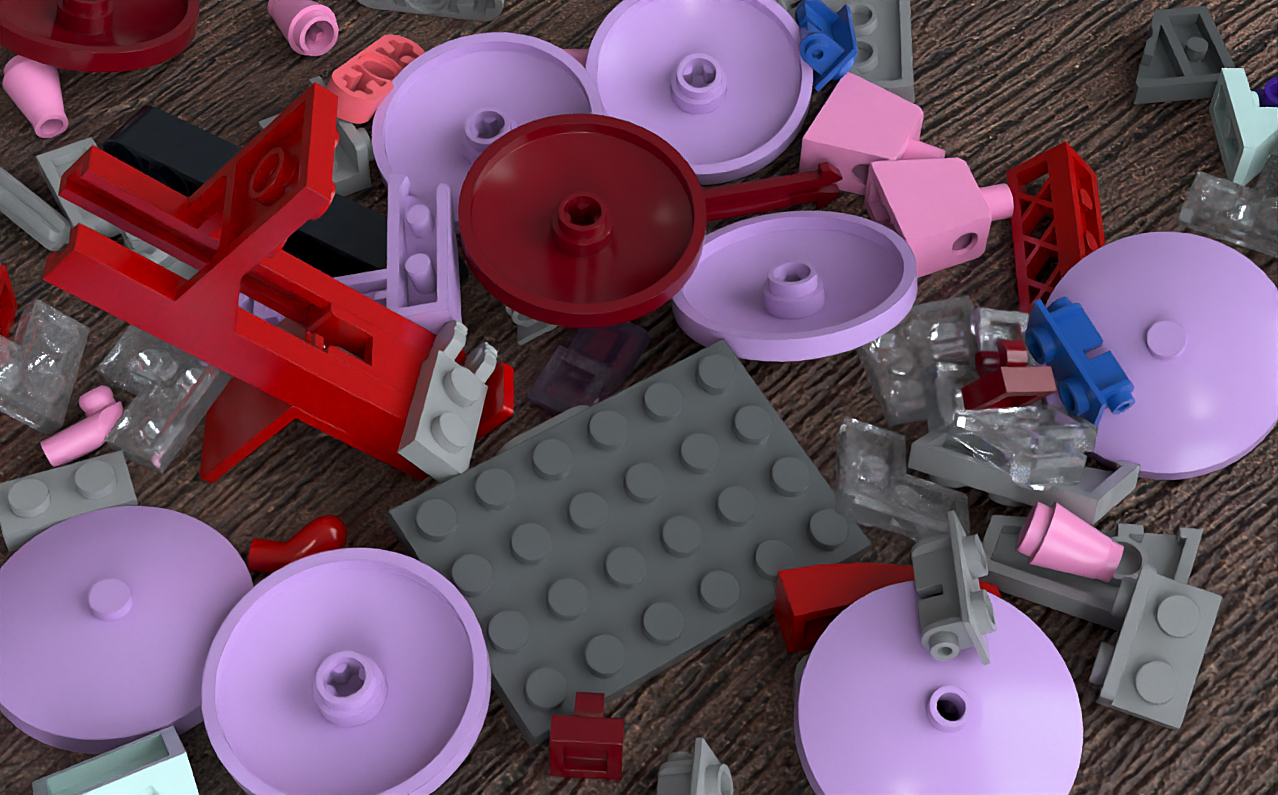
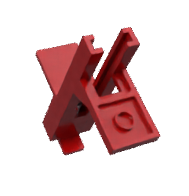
M316 82L305 90L189 198L94 145L61 175L58 196L199 270L193 277L187 280L97 231L78 223L71 230L68 247L61 253L53 251L46 258L42 280L221 370L211 379L209 385L199 473L201 479L210 483L219 479L295 418L420 481L430 476L400 455L398 449L422 363L429 357L430 350L433 347L432 343L437 335L282 250L288 237L309 219L316 220L326 212L335 195L336 185L332 179L334 151L339 141V131L336 129L338 96ZM242 293L280 313L285 318L275 326L238 306L239 294ZM461 350L454 360L460 366L465 364L464 350ZM503 361L496 364L494 371L485 382L488 389L475 442L513 414L514 369Z

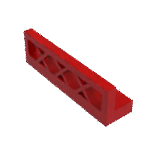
M1067 141L1006 171L1007 185L1011 190L1014 203L1011 226L1022 338L1027 350L1025 330L1034 301L1041 299L1043 304L1046 305L1051 293L1066 273L1084 257L1106 245L1096 173ZM1048 173L1049 177L1035 197L1027 195L1026 184ZM1045 213L1053 215L1054 220L1041 239L1033 238L1031 233ZM1050 256L1057 258L1059 264L1046 283L1037 282L1036 276Z

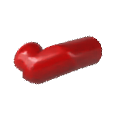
M322 515L310 521L287 542L254 538L248 555L249 570L272 574L304 557L324 551L342 549L346 543V526L336 516Z

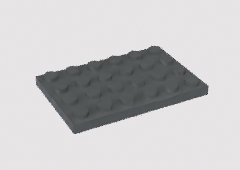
M724 339L389 510L387 521L409 557L430 566L442 574L458 589L470 605L481 627L488 650L491 667V686L531 748L550 737L552 715L574 716L576 692L605 693L604 705L772 609L776 602L775 588L779 570L819 564L852 563L864 556L872 545Z

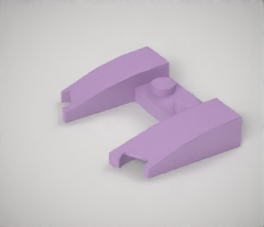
M400 173L388 174L387 269L334 277V279L438 335V332L447 322L456 318L462 323L459 261L452 193L448 184L440 183L436 190V202L408 196L411 183L407 175ZM242 293L239 294L238 306L275 326L285 318L280 313ZM214 367L217 373L221 371L220 369Z

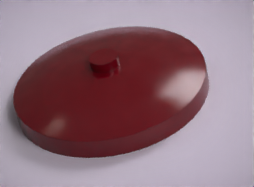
M0 0V45L30 60L63 69L85 72L138 70L163 63L180 54L189 46L197 31L200 4L199 0Z
M583 113L555 115L531 121L507 132L488 146L475 160L466 175L459 196V239L466 262L474 276L493 297L507 307L531 319L551 325L571 328L606 327L632 321L654 311L675 296L690 279L698 265L705 240L707 221L705 197L701 184L689 163L673 146L655 133L629 121L610 116Z

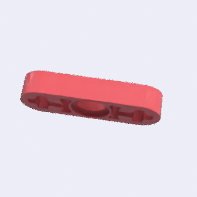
M388 34L382 36L334 70L326 89L338 96L337 117L357 124L368 122L374 117L377 108L394 87L391 83L392 80L410 62L425 53V51L418 44L405 37Z

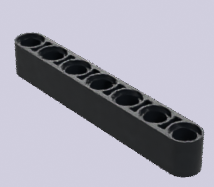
M150 105L143 106L103 143V151L188 198L242 149ZM335 193L326 212L316 220L309 219L288 237L282 250L332 278L387 269V217ZM458 255L461 288L467 281L469 274L467 266Z

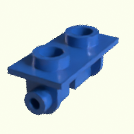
M803 0L795 10V20L800 27L801 42L799 50L802 59L813 68L814 88L819 91L831 79L837 81L851 69L858 53L850 7L847 4L835 13L821 0Z
M1062 297L1052 302L1046 308L1041 299L1034 301L1025 330V341L1028 350L1038 364L1051 366L1053 376L1058 383L1057 389L1060 400L1068 413L1074 417L1079 416L1090 434L1096 432L1106 408H1109L1113 415H1117L1126 411L1135 403V399L1131 394L1134 390V385L1111 351L1090 360L1085 353L1100 347L1103 339L1080 303H1071L1068 297Z

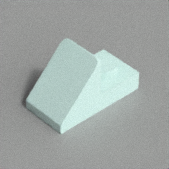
M1222 68L1209 106V113L1230 188H1243L1278 157V107H1259L1258 94L1250 90L1244 68Z

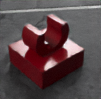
M1000 340L996 342L997 351H979L976 353L975 367L980 378L960 388L966 413L1016 412L1057 391L1051 366L1027 367L1028 355L1022 340Z
M576 692L574 716H551L549 739L550 776L621 780L624 719L604 718L605 693Z

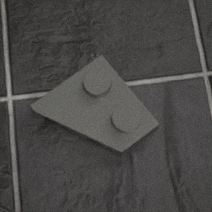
M1207 6L1154 10L1131 98L1133 104L1212 98L1221 69L1236 68Z

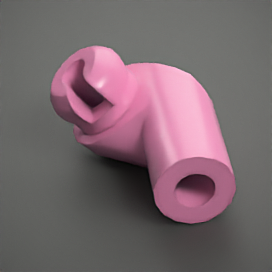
M101 385L80 396L79 405L87 418L40 442L53 468L65 466L100 448L123 418L121 401L116 403L113 392L108 386Z

